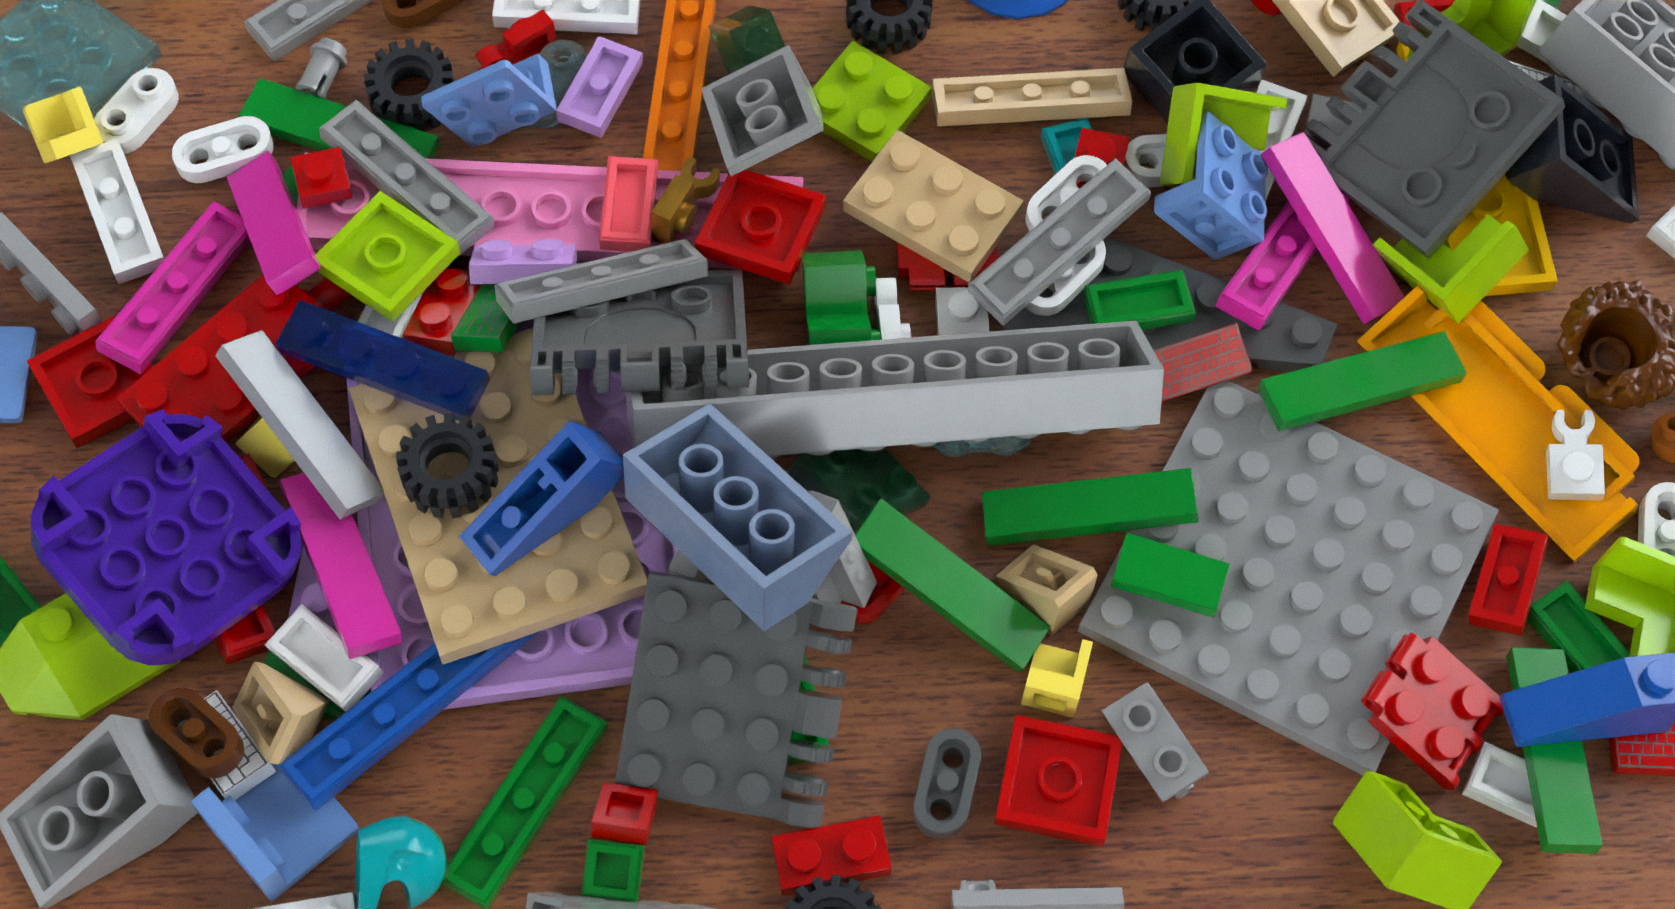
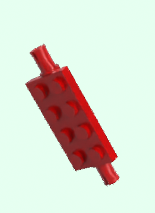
M262 274L116 399L120 406L140 427L144 425L145 416L162 409L165 410V414H187L200 419H204L205 415H207L223 427L221 437L228 443L260 414L215 356L220 347L228 342L263 330L299 379H302L347 340L345 331L331 318L330 313L347 300L351 294L325 277L309 291L306 289L302 290L295 284L283 293L276 295L268 286Z

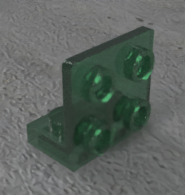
M885 448L878 451H864L861 449L836 450L820 456L799 453L787 471L807 492L813 490L838 499L854 533L879 499L884 500L905 516L925 507L931 498L917 482L916 478L906 471Z

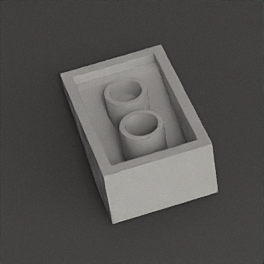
M789 45L701 88L727 170L731 176L823 131V115L816 96Z
M111 714L0 812V829L39 907L48 909L161 845L198 812L190 802L195 796L169 748L158 738L151 728L149 720Z

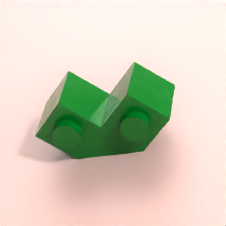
M862 250L804 253L802 273L807 345L881 340L880 329H871L867 314V296H876L875 267L866 266Z

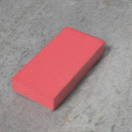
M608 156L599 236L600 250L632 252L651 247V212L655 207L658 159Z

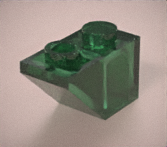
M748 5L708 26L729 74L785 47L774 17L769 9Z

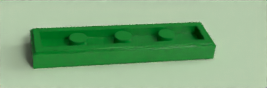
M259 78L238 117H256L268 126L272 136L322 151L332 148L320 138L319 128L347 106ZM376 116L426 159H434L440 147L438 136Z
M1445 331L1268 377L1261 380L1258 391L1278 431L1457 384L1462 382L1467 372Z
M1192 468L982 492L987 546L1198 523Z
M882 499L875 502L854 533L868 561L1016 672L1025 668L1050 629V626Z
M1512 647L1506 655L1512 691L1569 674L1564 649ZM1582 740L1523 746L1541 851L1548 853L1596 854L1603 845Z
M560 696L447 864L445 877L441 884L480 908L489 909L607 731V722L565 697Z

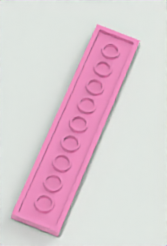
M344 158L353 199L302 209L300 197L298 196L297 211L313 249H322L381 191ZM426 159L494 217L495 227L460 256H472L475 245H482L484 242L498 239L510 241L512 245H531L542 239H558L563 244H576L577 261L583 262L628 253V251L600 250L599 248L607 167ZM658 170L655 206L674 176H680L682 171ZM696 172L694 177L704 179L711 173ZM720 173L719 188L712 196L699 198L694 201V204L698 206L694 223L687 233L680 232L675 241L686 239L695 247L694 242L728 173ZM765 175L803 188V177ZM651 239V247L661 245ZM704 257L707 260L708 268L740 269ZM800 264L796 272H800Z

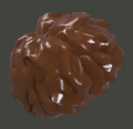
M1640 280L1630 283L1623 281L1611 283L1608 281L1601 287H1589L1578 299H1574L1570 303V309L1566 312L1560 325L1563 331L1557 342V347L1563 355L1565 367L1570 375L1584 380V393L1589 399L1594 400L1600 405L1625 410L1632 406L1638 408L1645 407L1647 403L1662 397L1667 398L1675 389V313L1670 305H1662L1660 299L1653 298V293L1642 286Z

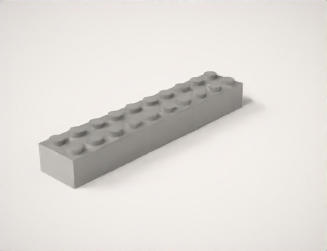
M1123 321L747 350L749 388H727L726 367L717 368L718 389H706L702 375L703 364L686 365L687 382L684 384V390H672L671 369H659L660 391L626 392V411L633 448L710 403L771 459H775L780 455L808 453L820 456L836 450L848 449L878 451L885 446L912 444L918 447H929L937 442L959 440L979 443L989 438L1008 436L1029 439L1040 434L1057 432L1085 434L1094 429L1118 428L1122 430H1135L1144 425L1160 424L1164 368L1138 322Z

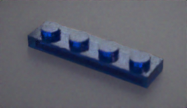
M302 300L298 301L275 343L280 353L442 415L444 413H453L454 418L460 421L462 414L468 417L472 416L490 381L487 370Z

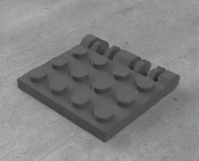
M1418 0L1405 17L1413 27L1428 38L1402 21H1399L1392 29L1397 40L1404 46H1408L1415 53L1407 61H1404L1389 48L1381 44L1378 45L1371 55L1394 76L1390 78L1369 62L1364 61L1340 87L1343 93L1360 106L1363 111L1359 113L1334 95L1326 103V106L1333 116L1348 125L1346 130L1338 136L1324 123L1313 118L1305 126V129L1318 142L1328 148L1325 151L1309 139L1341 193L1429 259L1565 108L1564 100L1435 8L1422 0Z
M742 269L708 271L707 277L534 319L530 363L532 396L554 395L555 373L562 374L563 394H576V388L578 387L577 369H594V385L597 387V393H610V372L617 371L621 373L622 392L660 391L659 369H671L672 390H684V384L687 382L686 365L703 364L702 375L706 389H718L717 368L726 367L727 388H749Z
M651 571L648 575L615 784L658 790V798L767 817L791 825L810 828L821 827L825 803L812 798L784 794L783 789L792 793L821 797L827 795L828 781L813 775H801L786 771L789 755L814 763H827L832 761L834 749L826 744L793 739L792 735L793 731L816 737L835 738L843 698L834 694L801 689L800 686L802 680L816 685L845 687L846 673L832 667L806 665L804 662L807 646L832 654H842L851 651L852 640L844 636L811 631L810 626L812 624L817 627L838 631H854L858 608L846 604L810 599L806 605L764 632L712 581Z

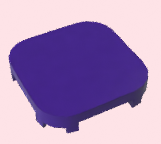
M162 409L145 416L144 425L61 480L58 481L55 476L48 480L39 489V495L31 513V545L44 568L114 649L129 660L149 666L173 664L192 655L278 594L293 578L302 550L301 522L293 508L290 507L284 510L221 437L223 427L207 415H205L204 419H200L187 414H165V410Z

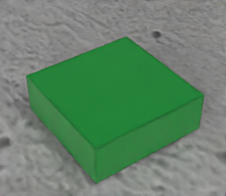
M589 838L581 896L638 902L645 845Z

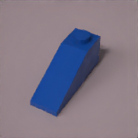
M568 421L459 537L488 574L496 576L593 509L624 477L623 459L599 431Z
M1675 653L1624 657L1503 693L1499 699L1516 747L1667 732L1675 723Z

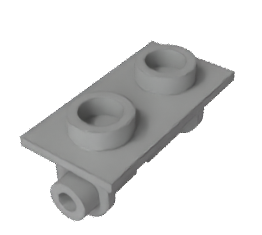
M1148 682L1102 710L1103 715L1162 802H1165L1172 796H1175L1176 799L1184 797L1195 788L1193 783L1209 774L1208 769Z

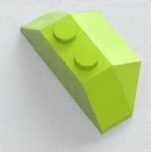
M65 593L20 619L1 646L0 693L12 713L16 715L28 716V714L51 718L84 720L178 664L181 660L173 664L149 666L127 659L106 641Z

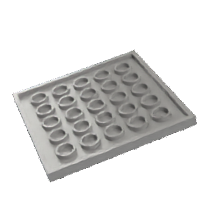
M1229 380L1208 386L1163 471L1192 468L1198 523L1130 530L1129 533L1229 563L1228 573L1214 618L1111 587L1110 585L1121 552L1120 549L1084 615L1078 632L1361 775H1364L1367 769L1376 772L1390 741L1368 722L1372 712L1363 705L1361 699L1379 671L1384 672L1385 669H1388L1385 662L1403 635L1408 636L1411 632L1421 639L1433 636L1438 640L1499 509L1317 422L1278 431L1260 395Z

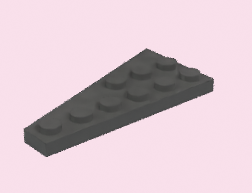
M1107 236L1103 239L1106 247L1104 265L1101 272L1088 285L1182 269L1184 271L1196 312L1194 321L1142 330L1153 350L1237 323L1250 363L1254 364L1256 369L1291 372L1322 364L1338 325L1337 323L1280 302L1261 330L1258 331L1215 307L1219 295L1229 282ZM1084 256L1076 264H1083L1088 260ZM1047 288L1039 296L1047 298L1052 296L1053 292ZM1083 290L1064 309L1053 315H1037L1025 307L1006 323L1004 330L1091 324L1083 297Z

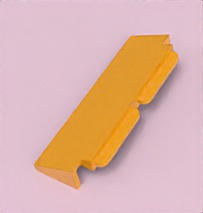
M1417 285L1358 339V344L1367 352L1445 331L1467 374L1460 383L1410 397L1545 534H1548V537L1574 563L1577 562L1638 512V504L1631 497L1626 499L1620 493L1635 481L1633 473L1639 467L1637 453L1570 387L1557 385L1548 391L1539 382L1545 375L1546 368L1544 362L1482 301L1458 324L1440 309L1436 310L1428 302L1425 292ZM1557 410H1564V422L1571 429L1582 428L1581 417L1585 410H1591L1594 414L1595 425L1587 439V444L1603 445L1605 495L1601 501L1548 500L1546 449L1549 444H1561L1554 437L1551 429L1552 420Z

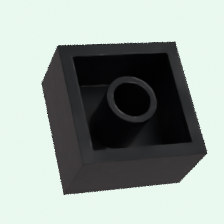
M1194 0L1131 46L1128 50L1124 68L1127 79L1168 124L1173 86L1202 83L1253 92L1260 84L1267 62L1210 0Z

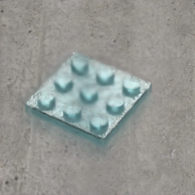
M21 0L0 20V111L31 132L23 113L24 106L81 87L92 116L95 119L97 113L132 75L140 70L149 68L162 56L159 46L94 0Z

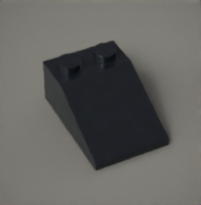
M1556 74L1539 80V83L1564 100L1565 108L1505 173L1508 182L1536 201L1630 224L1639 221L1633 137Z

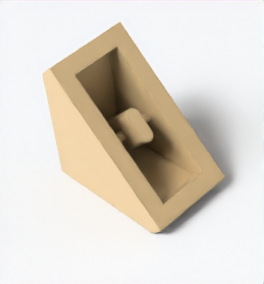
M1033 544L995 577L999 584L1018 603L1050 626L1047 633L1052 636L1089 605L1098 575L1094 567Z
M254 661L233 704L232 710L268 763L279 765L312 739L330 700L266 664Z

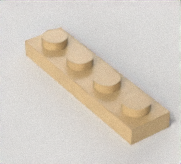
M1125 68L933 79L932 83L937 127L1131 115L1132 98Z

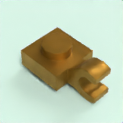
M690 157L684 162L681 175L674 176L651 212L652 240L660 244L674 242L680 232L687 233L690 230L698 211V206L694 204V201L699 198L710 197L718 190L720 185V169L714 167L707 178L698 179L694 177L697 171V159Z

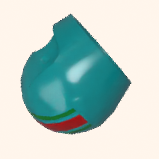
M402 815L387 817L358 829L355 874L356 909H376L384 885L394 880L400 881L403 884L408 909L420 906L437 892L445 877L447 855L443 841L429 824L418 818Z

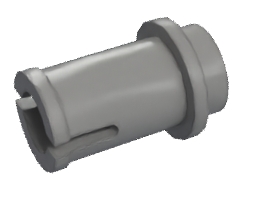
M321 38L318 43H314L309 49L312 57L301 80L296 85V90L305 92L306 89H309L308 94L326 99L338 70L345 68L347 64L345 57L347 51L339 42L329 38Z

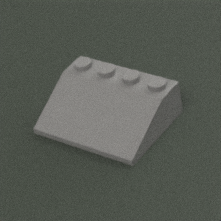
M1663 0L1581 1L1571 10L1538 52L1546 58L1549 67L1561 76L1569 77L1584 90L1586 98L1598 107L1606 108L1621 121L1622 127L1628 134L1634 138L1644 140L1658 152L1661 161L1666 166L1675 170V10Z

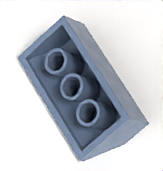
M710 403L623 454L625 498L764 632L810 601L852 540V532Z

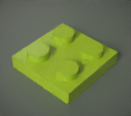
M853 40L812 88L823 115L822 132L871 162L874 161L896 130L902 133L906 130L931 99L932 95L931 86Z
M379 191L315 255L321 267L317 271L318 273L391 322H394L460 254L458 241Z

